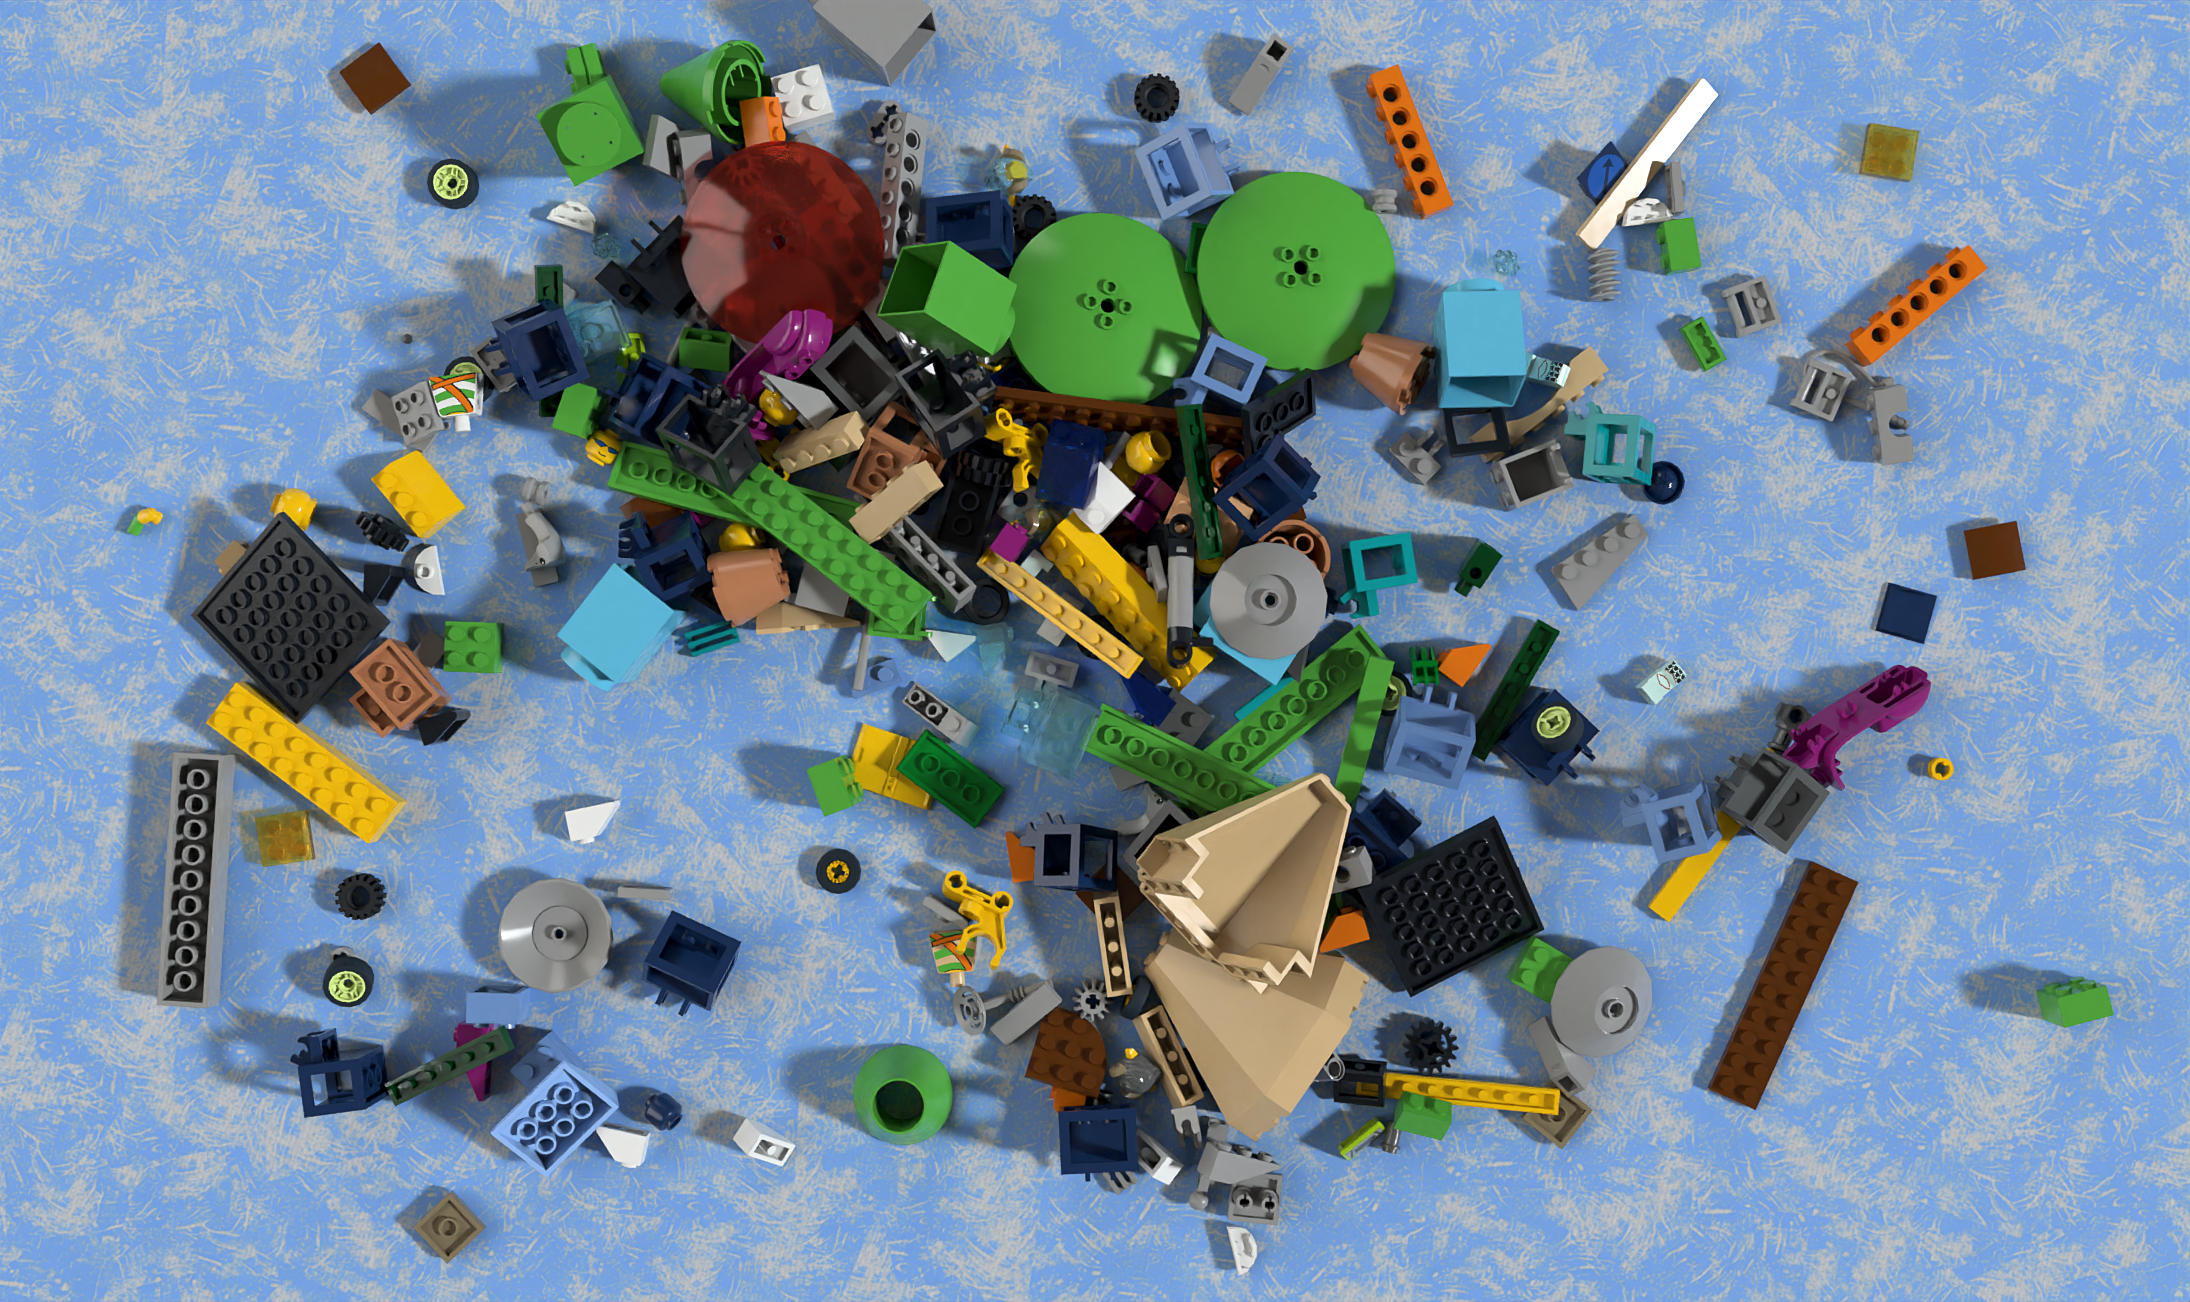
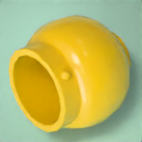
M766 388L759 398V407L765 413L762 418L775 427H778L779 424L785 426L792 424L799 414L794 409L789 411L779 401L782 397L777 391L772 393Z
M1158 430L1139 432L1129 439L1126 445V462L1131 469L1137 472L1153 474L1165 465L1166 460L1170 459L1172 453L1171 446L1166 436Z
M288 488L282 494L277 492L270 511L274 512V518L278 513L285 512L303 531H306L313 518L318 501H316V498L311 499L310 495L301 489Z
M738 523L730 525L719 536V545L722 552L764 549V543L766 542L763 530Z

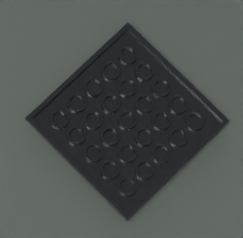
M280 512L191 614L202 628L295 724L303 721L391 623L285 512Z
M1495 816L1374 876L1371 884L1356 887L1410 998L1544 930Z

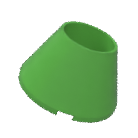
M913 1045L884 1048L872 1055L864 1063L855 1080L853 1101L857 1116L863 1126L873 1136L884 1142L894 1145L920 1143L938 1132L950 1114L953 1103V1088L950 1075L943 1063L935 1055L923 1048ZM892 1081L908 1082L921 1093L924 1109L917 1116L910 1119L894 1118L882 1108L879 1101V1089Z

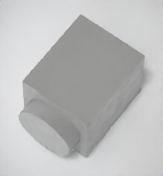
M808 0L813 5L812 8L821 29L889 87L938 31L933 8L923 0Z

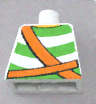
M472 372L430 377L429 383L439 416L446 420L454 419L456 433L471 431L469 417L482 415L484 375Z

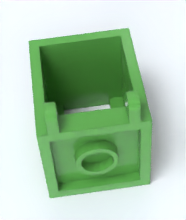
M932 596V598L929 601L936 602L937 597ZM927 603L900 635L870 612L867 635L923 641L924 636L932 637L933 632L924 631Z

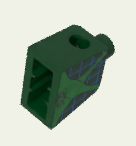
M1477 538L1456 572L1461 579L1454 590L1467 597L1473 586L1480 589L1503 555L1497 549ZM1472 568H1479V571L1476 575L1469 574Z

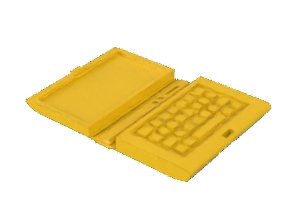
M863 723L851 757L855 772L852 773L855 782H860L863 789L926 810H930L934 799L895 769L916 740H911Z

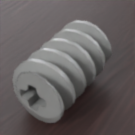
M1611 248L1588 250L1587 252L1593 255L1589 256L1587 261L1594 264L1588 267V272L1594 274L1588 278V282L1595 284L1589 287L1588 291L1596 294L1591 296L1589 301H1614V297L1621 294V291L1615 290L1614 286L1621 284V281L1613 279L1614 276L1620 274V271L1613 269V266L1620 264V261L1614 260L1612 257L1620 254L1619 251Z

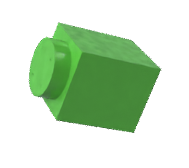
M610 74L543 107L536 114L539 123L574 186L645 151L646 141Z
M951 241L905 246L901 249L877 317L932 351L939 348L946 358H951L955 354L960 355L968 349L973 350L976 356L986 358L999 351L1012 333L1015 323V311L1011 302L1017 285Z

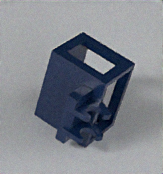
M1000 190L926 198V244L936 243L937 238L938 242L951 241L997 272L1000 269L1013 267V210Z
M547 298L491 322L497 337L489 340L491 345H487L485 350L489 353L503 349L507 359L499 363V369H495L496 376L512 372L520 392L533 402L591 378L564 309Z
M642 352L638 361L631 360L627 369L616 364L615 369L626 374L619 391L616 392L606 386L603 391L613 396L609 405L614 407L608 420L632 434L664 448L656 428L688 393L702 400L704 389L709 388L713 391L714 388ZM687 411L669 430L685 440L690 438L694 430Z
M1277 434L1227 474L1212 500L1256 542L1292 513L1300 511V507L1307 503L1308 499L1314 500L1317 498V493L1313 492L1321 476L1311 467L1312 463L1306 457L1302 458ZM1238 492L1260 514L1254 525L1228 500L1235 493Z
M640 510L633 513L632 518L619 524V529H624L619 532V538L626 537L630 540L618 541V557L634 559V563L649 591L661 601L670 600L712 580L713 572L709 573L707 567V557L712 553L690 511L650 528ZM682 550L685 551L686 555L661 565L660 560ZM692 565L696 567L699 574L667 588L666 577Z
M1545 688L1502 733L1495 744L1537 784L1548 786L1562 770L1574 780L1578 778V775L1569 763L1579 752L1592 762L1596 757L1592 754L1593 751L1587 744L1600 730L1556 689ZM1554 701H1563L1570 704L1583 719L1584 724L1583 735L1579 742L1570 750L1561 753L1545 750L1532 735L1531 730L1532 720L1537 711L1544 705Z
M1384 788L1370 803L1358 795L1349 804L1352 809L1342 850L1349 846H1355L1356 848L1365 846L1376 870L1375 876L1413 857L1415 844L1408 838L1422 824V821L1415 815V811L1412 808L1407 810L1396 800V794L1393 791L1390 793Z
M1048 812L1040 814L1044 824H1036V829L1033 826V822L1026 824V836H1020V846L1035 849L1034 886L1072 892H1116L1118 831L1085 824H1066L1062 815L1059 814L1053 817L1056 821V824H1054ZM1085 841H1107L1105 880L1091 878L1089 874H1084Z
M672 910L644 961L641 980L661 989L655 1002L659 1006L661 1003H664L669 993L684 999L678 1013L680 1016H684L687 1013L691 1004L711 1011L737 961L741 941Z
M336 1028L311 1032L307 1036L298 1039V1043H303L307 1046L308 1052L303 1049L300 1051L299 1056L293 1054L290 1061L299 1065L298 1075L304 1118L366 1110L389 1095L384 1085L388 1082L383 1045L339 1051ZM350 1070L353 1090L339 1091L336 1072ZM325 1073L328 1099L315 1105L311 1075Z
M1135 1103L1059 1107L1061 1175L1085 1174V1182H1090V1173L1110 1172L1111 1180H1116L1115 1172L1139 1171Z

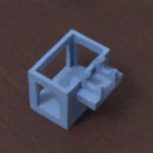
M1183 123L1134 150L1162 221L1187 219L1235 194L1229 176L1239 172L1241 166L1239 162L1226 167L1223 166L1219 154L1231 148V141L1227 138L1215 143L1207 124Z
M1211 333L1192 377L1174 379L1173 390L1181 388L1187 394V397L1183 400L1176 399L1174 407L1191 404L1202 405L1206 397L1241 413V408L1247 405L1268 358ZM1212 357L1245 371L1237 389L1204 375Z
M1429 685L1424 686L1421 695L1413 693L1412 697L1401 695L1385 741L1384 771L1457 790L1476 742L1475 714L1460 710V705L1455 704L1457 693L1452 691L1448 692L1445 703L1430 700L1433 687Z
M1705 779L1654 791L1649 785L1642 782L1633 790V793L1638 795L1639 802L1634 801L1631 795L1626 797V801L1623 800L1620 803L1624 816L1622 817L1624 828L1646 823L1658 864L1708 853L1722 838ZM1698 798L1708 826V830L1705 831L1695 802ZM1683 805L1691 831L1680 836L1672 808Z

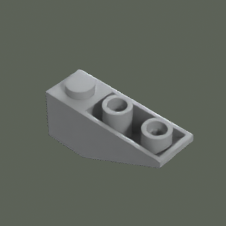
M1273 33L1228 102L1249 116L1292 56L1294 47Z
M761 370L759 372L764 378L762 381L763 385L772 393L777 391L782 397L779 401L789 411L794 409L799 414L797 420L807 429L811 426L819 430L839 409L822 390L816 387L788 380Z
M915 682L902 701L903 704L952 741L965 748L970 745L981 727L917 682Z
M1546 1015L1529 1024L1528 1028L1551 1080L1567 1098L1585 1090L1596 1070L1582 1055L1576 1054L1561 1042L1552 1025V1021Z
M1218 1141L1217 1144L1206 1143L1197 1171L1210 1180L1232 1184L1278 1170L1280 1165L1272 1160L1273 1156L1269 1153L1259 1151L1258 1154H1255L1246 1147L1238 1146V1149H1235L1226 1142Z

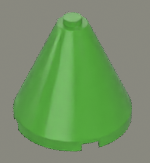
M729 40L665 72L659 82L661 92L667 99L719 140L728 144H745L739 101L763 96L771 97V77L764 74L762 66L766 59L755 44L745 40Z

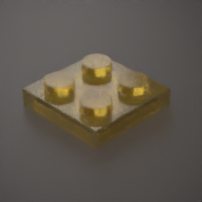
M1869 123L1866 127L1859 174L1902 182L1911 181L1920 131Z
M308 810L255 818L263 867L316 859Z

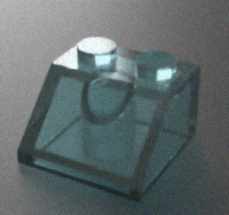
M614 299L580 308L566 315L586 366H596L633 346Z
M1008 622L976 626L983 677L992 675L1011 649V642L1015 641L1014 629L1012 626L1008 627Z

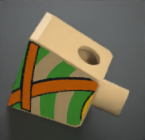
M963 929L931 931L929 934L938 974L949 973L950 987L965 986L964 972H972L975 969L978 937H973L967 942L964 954L958 955L955 952L957 945L960 943Z

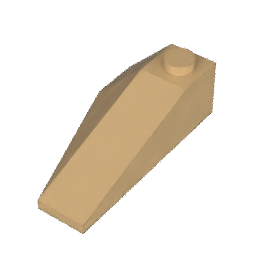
M784 600L757 615L756 635L787 633L795 630L810 631L820 628L862 626L863 621L853 617H841L794 605Z

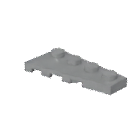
M1632 514L1549 569L1576 611H1579L1648 534L1636 515Z

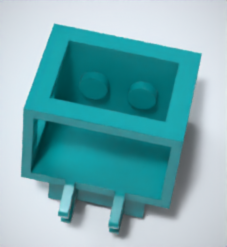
M1592 401L1585 404L1589 408L1588 416L1585 419H1582L1581 414L1575 415L1573 410L1569 412L1568 424H1565L1564 434L1577 441H1585L1583 475L1600 483L1651 486L1656 436L1655 424L1640 415L1604 414L1601 407L1595 405ZM1616 434H1627L1624 466L1622 463L1613 462ZM1640 435H1644L1640 470L1637 468Z
M1410 532L1349 541L1341 545L1348 590L1337 601L1340 605L1346 604L1349 599L1356 603V611L1349 615L1351 619L1380 615L1376 590L1418 583ZM1392 548L1391 564L1392 568L1395 569L1396 576L1366 580L1361 552Z

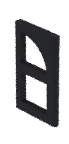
M1503 407L1441 408L1451 458L1504 452L1512 449ZM1491 413L1496 440L1457 445L1452 417Z

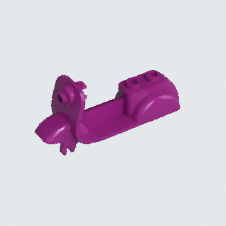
M813 309L803 312L797 310L790 311L732 369L729 375H727L726 380H722V384L726 386L730 397L737 400V393L740 392L745 395L748 403L756 406L758 413L747 424L754 441L757 439L771 441L776 436L774 426L762 418L765 413L759 407V398L766 389L762 383L764 378L759 372L762 370L788 380H794L799 378L815 361L821 358L830 344L833 331V321L827 319L824 312Z
M1895 665L1815 714L1804 725L1799 724V732L1792 728L1790 735L1794 743L1783 753L1782 757L1797 764L1802 769H1810V776L1824 788L1831 785L1835 789L1842 791L1845 788L1844 783L1840 779L1843 773L1836 768L1841 763L1835 758L1838 750L1868 727L1876 732L1884 733L1905 719L1915 715L1923 707L1930 693L1931 682L1927 680L1928 674L1915 666L1906 668L1902 665Z

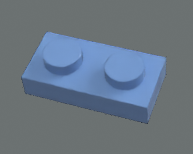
M894 658L866 668L863 691L853 690L855 672L846 675L854 699L902 682Z

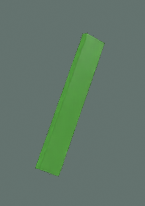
M1369 655L1334 784V788L1345 796L1347 803H1351L1359 795L1395 663L1394 660Z

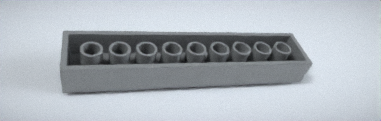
M192 751L173 752L157 1005L210 1008L219 1004L235 754Z

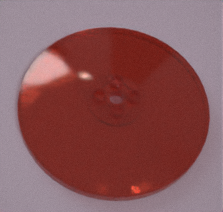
M771 141L755 144L739 150L720 162L707 174L694 192L685 213L681 232L682 263L688 284L695 298L704 311L722 328L754 344H758L787 313L793 310L803 312L813 309L824 312L826 318L833 321L832 336L848 326L868 304L879 283L885 258V232L882 217L877 203L864 181L852 168L833 154L819 147L795 141ZM782 235L785 238V245L781 249H775L772 245L774 237Z

